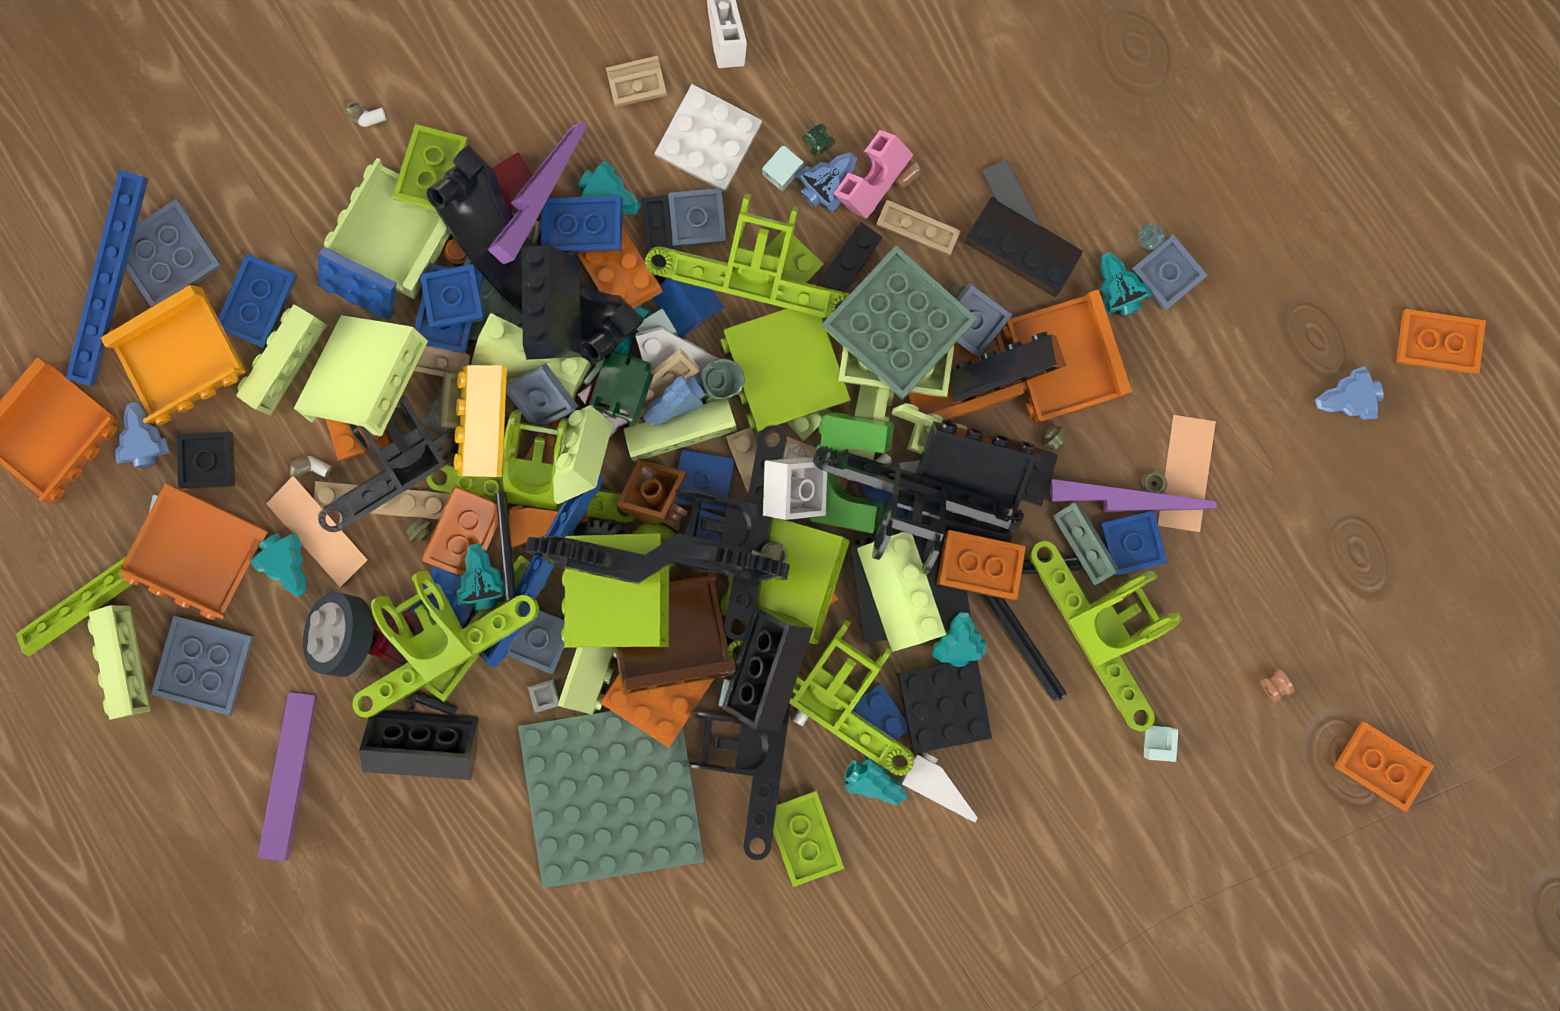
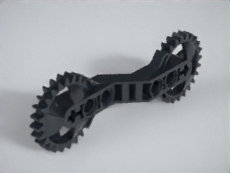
M680 533L646 555L556 536L545 538L529 537L525 548L526 553L541 557L553 566L633 584L641 583L671 563L755 581L787 580L790 565L774 560L768 554L757 550Z

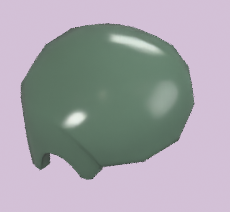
M729 359L714 360L708 363L701 372V387L710 398L727 400L741 392L745 383L744 371L737 362Z

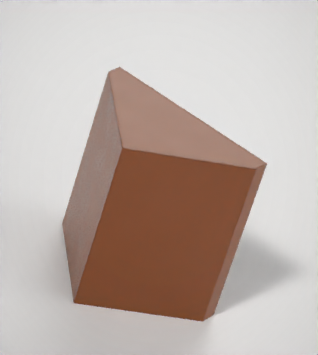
M638 459L616 506L644 524L656 525L664 522L677 498L675 491L676 489H681L687 473Z

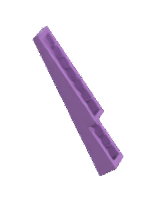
M583 121L568 130L511 202L518 209V212L487 249L501 263L506 264L516 258L587 127Z
M1055 479L1049 482V503L1103 501V512L1212 510L1217 508V501Z
M288 692L258 858L286 861L291 858L298 804L302 801L317 695Z

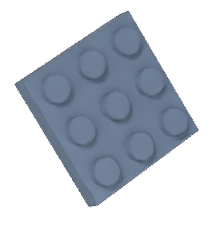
M175 199L137 224L125 269L152 308L187 286L196 285L223 266L180 201Z
M173 615L151 695L225 715H232L255 636Z

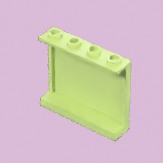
M376 158L373 165L370 164L366 168L363 176L364 181L360 187H356L353 190L350 198L351 203L347 210L343 209L339 214L338 225L334 232H329L324 241V246L397 282L396 291L415 299L422 287L420 274L428 273L429 264L436 263L451 233L437 211L393 200V193L399 174L382 166L381 159Z
M341 315L294 409L310 422H313L315 417L364 426L373 435L382 436L428 340L414 327Z

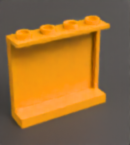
M189 285L101 337L105 347L114 348L148 414V417L143 419L144 423H152L157 426L163 425L172 419L171 415L178 411L182 413L194 407L193 403L197 400H204L214 396L217 393L216 389L223 385L227 387L239 381L238 377L246 373L202 287Z

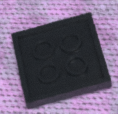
M978 660L969 661L963 667H955L947 663L897 673L910 747L913 754L992 739Z

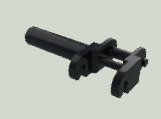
M416 691L409 695L412 701L408 712L411 714L417 703L451 716H455L458 710V706L443 702L424 693Z

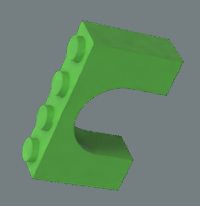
M830 412L820 420L819 434H822L821 444L817 446V449L821 448V446H824V448L828 446L829 449L832 447L833 450L836 449L841 453L843 450L850 448L885 453L891 449L894 422ZM827 472L826 515L811 517V522L875 533L878 530L884 502L856 497L847 493L840 486L836 475Z

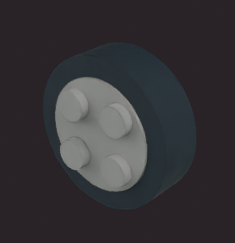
M330 592L323 595L315 603L308 615L303 634L304 656L307 664L314 672L346 677L353 674L362 665L370 646L373 647L377 641L376 636H373L372 613L366 601L358 596Z

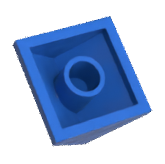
M667 278L660 285L663 292L652 298L658 307L664 310L682 339L725 308L712 289L672 280V278Z

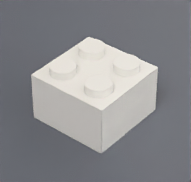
M792 458L765 461L764 516L788 520L826 515L827 472L817 468L813 463V459Z

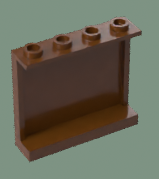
M708 572L693 574L692 578L682 580L681 576L669 578V647H615L623 694L731 676L736 671L734 660H730L714 583L717 579L716 574L708 575Z

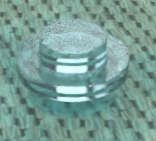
M1148 224L1144 226L1138 236L1140 245L1145 250L1158 248L1164 241L1165 231L1159 225Z

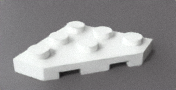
M662 326L635 333L642 360L652 363L651 371L681 348L698 365L699 372L694 376L700 382L703 368L708 363L721 359L709 354L690 341L672 334L671 331ZM706 394L701 399L708 398L709 396Z

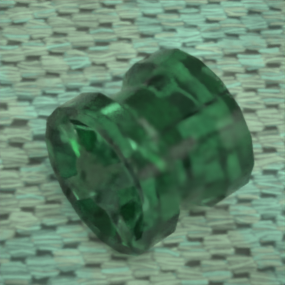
M823 123L815 126L802 137L804 143L809 144L811 147V153L814 157L827 151L836 142L833 137L827 134V128Z

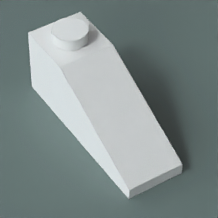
M707 0L712 43L718 68L744 66L747 42L736 0Z
M923 752L922 756L915 754L913 768L903 776L901 783L959 815L976 822L977 816L944 770L936 764L938 759L926 752Z

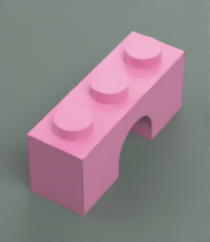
M879 130L865 149L872 163L869 174L865 178H861L848 173L833 193L851 213L866 219L874 211L876 205L890 189L895 179L913 156L912 152L896 135Z

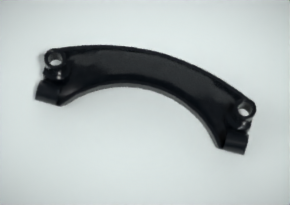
M468 145L453 159L455 166L448 170L441 180L427 189V198L476 268L522 314L521 248L516 258L506 264L501 263L487 250L514 216L503 196L494 169ZM526 237L522 247L534 246L529 238ZM580 284L582 357L595 364L600 362L643 323L644 319L621 296L599 292Z

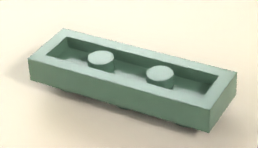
M1078 501L1053 515L1094 586L1120 571Z

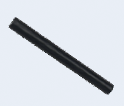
M498 492L495 494L506 602H509L516 597L507 493Z

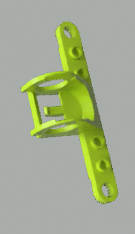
M747 193L743 198L728 263L661 246L652 248L646 255V268L654 275L672 278V280L823 318H828L836 310V304L844 301L850 295L782 277L799 206L793 205L788 224L748 214L751 194ZM745 222L786 231L781 256L777 257L764 253L769 230L762 228L759 229L754 251L741 248L740 243ZM656 254L663 255L667 260L666 266L656 267L652 262V257Z
M515 410L510 415L504 437L502 477L457 476L458 470H454V465L447 464L439 469L447 474L446 483H437L434 480L435 478H433L434 473L426 477V481L432 489L451 493L454 485L495 501V493L506 492L507 503L559 511L564 502L559 504L554 502L553 477L557 467L556 462L563 445L562 440L568 428L569 418L562 419L558 428L520 422L522 410ZM521 429L557 435L553 464L543 462L545 438L535 437L532 460L517 458ZM601 489L591 499L586 513L589 517L614 519L624 523L635 519L631 515L627 516L619 512L620 510L616 504L621 493Z
M1048 541L1035 543L1029 552L1031 563L1040 575L1039 577L1116 707L1120 710L1131 729L1136 731L1148 730L1154 723V712L1120 655L1164 635L1182 621L1179 613H1170L1159 619L1143 592L1142 587L1157 578L1155 571H1146L1136 578H1131L1089 604L1056 546ZM1041 547L1048 548L1051 554L1049 560L1044 563L1037 557V552ZM1135 593L1152 623L1130 636L1123 623L1142 611L1138 603H1135L1117 614L1112 605L1123 600L1126 596ZM1138 710H1143L1147 716L1144 721L1145 723L1142 725H1137L1134 721V714Z
M419 571L412 576V581L415 583L418 594L394 608L389 596L374 598L371 602V610L377 625L387 639L406 658L408 663L358 692L353 699L355 713L360 717H373L516 632L531 621H534L539 613L537 600L528 595L517 596L462 629L441 586L434 583L430 573L427 571ZM422 583L428 586V588L424 590ZM434 594L439 604V610L432 605L427 598L428 596ZM423 601L425 606L422 604L415 608L414 611L418 615L424 631L413 636L402 612ZM523 601L528 602L530 605V613L526 617L521 616L518 610V606ZM382 608L386 609L395 620L399 635L388 626L383 617ZM366 696H369L373 702L370 711L364 710L361 704Z
M846 619L808 676L804 678L798 674L789 703L874 762L894 773V775H906L914 765L913 753L852 711L881 670L892 650L886 647L876 662L841 639L851 623ZM733 640L728 647L730 660H734L735 665L738 657L734 653V648L742 645L743 641ZM836 646L871 669L857 690L844 683L856 665V662L850 658L847 659L836 676L822 668V665ZM897 754L904 755L908 760V764L905 767H898L893 763V757Z

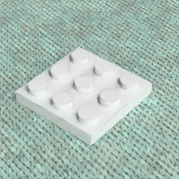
M691 84L654 154L665 162L715 188H722V191L726 192L758 133L762 120Z

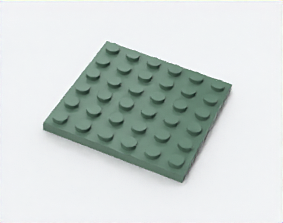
M613 711L518 726L543 888L705 862L690 767L683 766L684 761H689L684 726L669 748Z

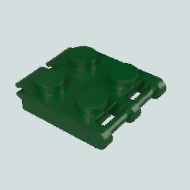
M612 351L609 359L604 358L589 405L598 411L607 413L610 418L616 419L619 417L628 420L629 424L635 426L639 421L654 374L650 373L652 363ZM600 403L609 405L610 408H606V407H604V406H601ZM620 409H621V410L630 412V414L627 415V414L621 413V412H619V411H620Z

